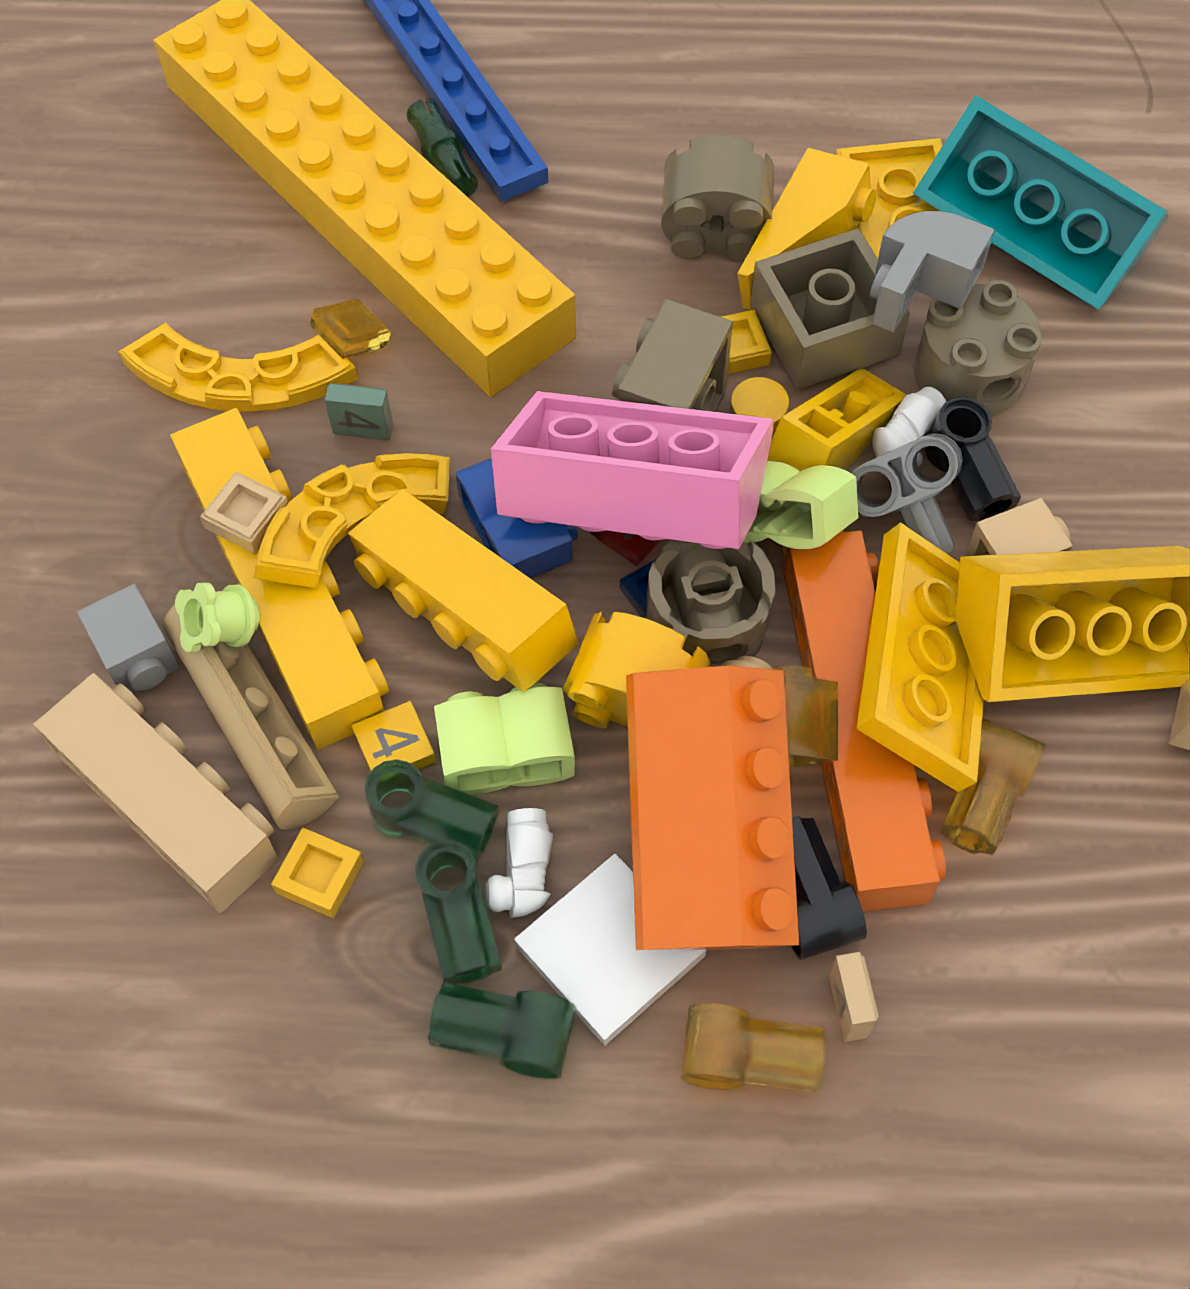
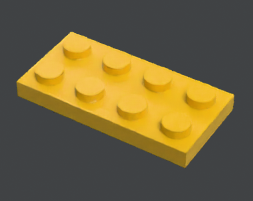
M900 522L883 536L856 729L955 791L960 792L977 782L984 699L981 697L955 620L960 562Z

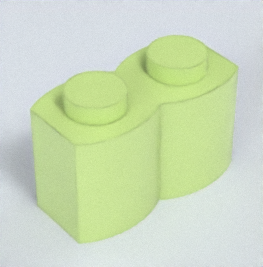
M767 461L757 516L743 542L750 543V540L758 542L769 537L776 543L794 549H812L825 544L858 519L856 476L834 466H812L800 472L788 464Z
M536 682L525 693L515 687L510 693L499 697L483 696L481 693L472 691L461 692L451 696L447 702L434 706L446 794L448 796L478 795L501 790L509 786L544 785L559 782L575 775L574 750L563 690L560 687H547L542 683Z

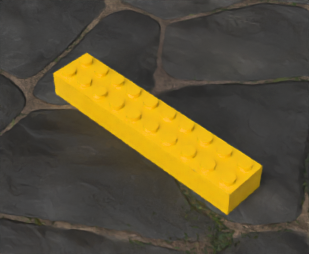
M220 0L153 39L168 88L490 398L577 338L575 294L250 0Z

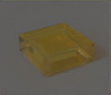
M358 298L313 309L309 323L342 359L386 348L391 334L390 330Z

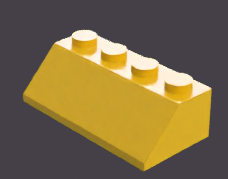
M1160 546L960 557L955 620L982 699L987 702L1181 687L1190 677V549L1183 546Z

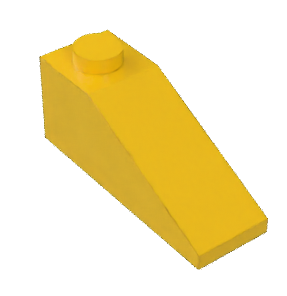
M807 148L772 210V219H767L737 273L743 308L752 310L750 302L756 261L855 230L860 221L864 223L868 221L876 201V190L871 189L869 163Z
M864 368L858 369L781 417L771 440L767 461L782 462L796 468L800 472L806 468L820 465L834 466L847 471L872 443L874 430L878 427H885L889 423L894 412L907 394Z

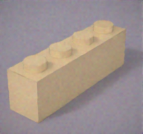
M93 672L33 725L51 750L221 914L279 860L268 838L275 832L273 827L251 804L246 803L241 809L235 806L225 796L231 790L230 787L210 765L203 762L199 767L195 768L182 755L188 750L187 747L166 724L160 722L155 728L151 727L141 717L146 711L144 706L129 689L121 683L111 689Z

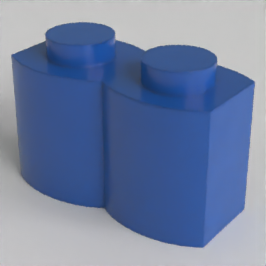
M492 458L455 472L460 500L474 529L486 548L529 578L572 561V541L578 539L576 526L551 522L534 524L525 522L521 518L497 515Z

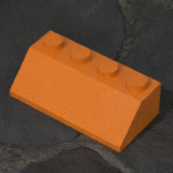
M726 665L639 672L626 675L636 950H738L799 945L784 671Z

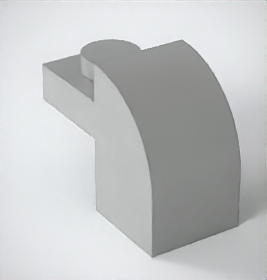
M942 211L914 213L892 224L882 237L875 271L876 277L870 291V297L877 299L872 324L894 333L917 292L961 309L984 268L995 229L965 217Z

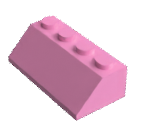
M537 391L491 448L497 515L521 518L525 522L534 524L551 522L579 526L583 530L590 532L608 530L636 534L647 540L672 539L700 543L702 546L710 549H724L727 547L740 549L757 516L773 433V419Z

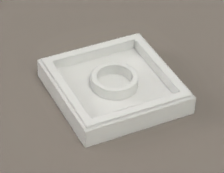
M613 854L514 938L515 947L604 1046L706 956V950H636L633 872L616 854Z

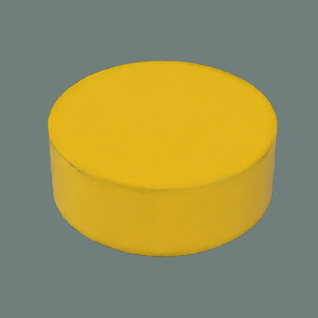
M765 377L749 378L742 381L734 389L731 397L730 414L772 418L773 433H775L781 417L788 413L789 397L784 387L772 379Z

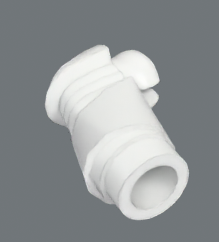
M924 387L919 392L905 395L889 423L885 427L876 428L873 432L872 447L875 456L878 457L923 437L933 427L941 407L945 404L944 396L932 387ZM920 452L917 456L918 467L923 462V456Z
M522 808L507 813V876L494 875L486 883V904L491 911L501 912L508 910L510 918L526 916L540 909L551 896L550 893L544 891V877L546 876L545 869L550 861L554 836L547 824L545 810Z

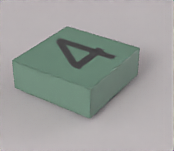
M335 383L328 385L324 401L333 434L390 440L393 420L387 390Z

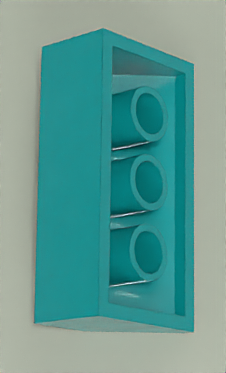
M977 95L973 97L913 192L914 195L942 212L953 213L995 229L991 243L1098 310L1103 307L1135 267L1168 219L1167 210Z

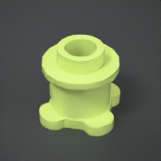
M197 583L194 591L190 589L179 590L176 595L175 608L179 614L181 624L180 643L183 650L188 653L198 652L202 644L204 646H215L218 642H225L230 647H243L249 643L253 633L258 628L260 620L258 604L242 585H228L222 591L215 592L214 587L210 583Z

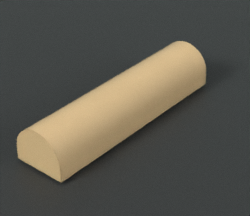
M174 603L163 620V629L276 825L282 830H292L316 820L334 804L339 796L248 644L243 647H230L225 642H218L215 646H204L202 644L198 652L188 653L184 651L180 643V617Z

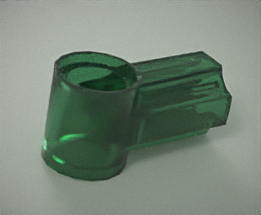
M394 759L377 765L367 776L364 787L371 821L378 831L386 836L395 838L409 836L476 863L487 848L499 815L498 805L425 778L417 767L407 761ZM402 790L413 795L411 801L400 808H389L381 804L384 796L392 791Z
M441 840L427 846L419 855L415 865L416 879L423 898L443 983L445 986L452 984L464 985L486 979L491 974L501 971L502 966L480 885L476 861L472 852L466 846L453 840ZM445 867H456L466 873L465 880L459 887L450 891H442L431 885L433 876L439 870Z
M443 982L434 1001L430 1017L428 1041L430 1046L500 1060L499 1063L503 1067L522 1075L540 1079H559L562 1075L576 1006L564 998L544 992L520 991L513 997Z

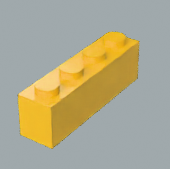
M403 488L348 532L358 555L354 560V565L363 579L375 589L383 585L390 590L400 607L411 617L424 616L431 622L440 638L451 648L457 649L462 645L472 653L479 667L495 681H499L503 677L525 693L579 645L566 603Z

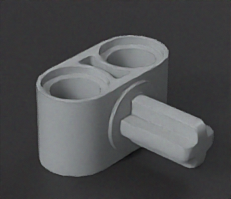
M934 433L918 438L860 465L852 471V474L856 476L858 513L863 516L878 517L890 512L893 514L901 511L908 528L946 554H949L955 549V543L934 496L950 485L961 471L963 462L961 449L948 436ZM936 446L944 450L949 459V469L945 476L933 479L924 476L917 466V456L923 447ZM867 472H881L888 477L891 482L892 492L887 502L876 503L866 498L861 485Z

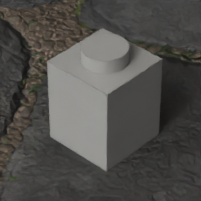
M135 583L77 611L101 660L116 685L121 683L132 693L144 691L157 686L167 675L180 669Z

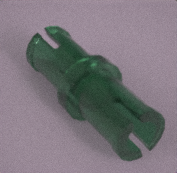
M426 98V105L430 114H428L422 99L416 101L409 107L406 115L408 122L412 125L422 144L420 149L421 155L452 184L456 185L462 193L469 197L477 189L478 180L462 154L463 143L459 135L448 128L435 100Z

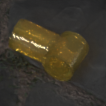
M983 718L977 782L956 793L940 833L945 835L954 846L969 853L994 855L1012 817L1011 813L1018 796L1023 797L1032 779L1045 743Z
M698 1003L688 1008L681 1072L682 1081L697 1087L715 1090L741 1089L745 1084L819 1092L825 1064V1027L750 1018L749 1012L742 1008L719 1003Z

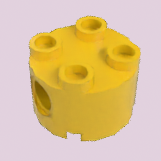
M602 612L593 615L563 690L576 703L572 715L583 723L596 728L606 729L609 722L613 721L628 727L626 675L639 672L709 667L711 662L707 653L699 646H697L693 656L682 650L686 637L673 629L646 618L621 612H613L609 623H605L606 619L603 617Z

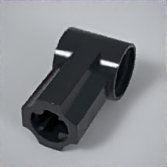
M957 397L945 402L941 407L930 434L946 435L953 439L961 449L963 458L961 471L951 484L969 520L979 522L1015 508L1021 499V495L989 436L992 424L989 411L975 399ZM926 446V455L932 465L947 473L949 459L944 450L936 446Z
M793 817L799 945L791 947L797 958L803 960L864 940L867 936V929L859 900L848 882H840L814 818Z

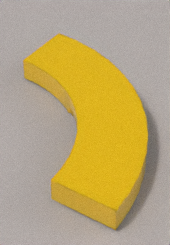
M165 322L118 351L123 364L152 388L187 404L221 411L237 408L239 412H258L297 406L326 396L329 384L348 385L358 379L356 367L323 333L292 347L272 352L257 353L253 359H236L222 357L219 351L206 348L184 338Z
M414 453L385 454L376 456L375 462L359 464L349 468L345 465H339L318 475L304 484L303 491L285 507H281L275 514L260 545L253 578L317 588L323 563L335 545L349 531L402 488L438 514L444 515L449 495L450 457Z

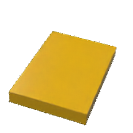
M941 138L836 149V155L869 163L871 189L876 190V201L868 221L865 223L860 221L856 229H860L877 258L883 234L896 221L918 212L940 211L914 195L913 192L942 148Z

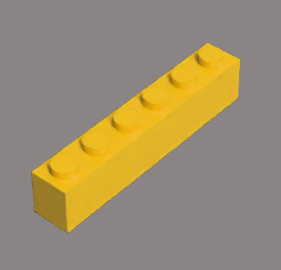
M237 408L170 434L182 466L204 511L235 471L286 496L288 503L293 499L280 469L269 473L264 463L265 460L272 457L258 425L247 429ZM215 534L238 585L245 587L258 604L260 613L258 627L316 750L318 751L353 735L352 724L384 712L380 697L390 693L387 682L375 658L366 662L363 661L356 647L365 643L363 635L351 610L347 609L339 613L332 599L340 595V591L327 562L323 563L317 588L255 579L253 577L259 550L254 554Z

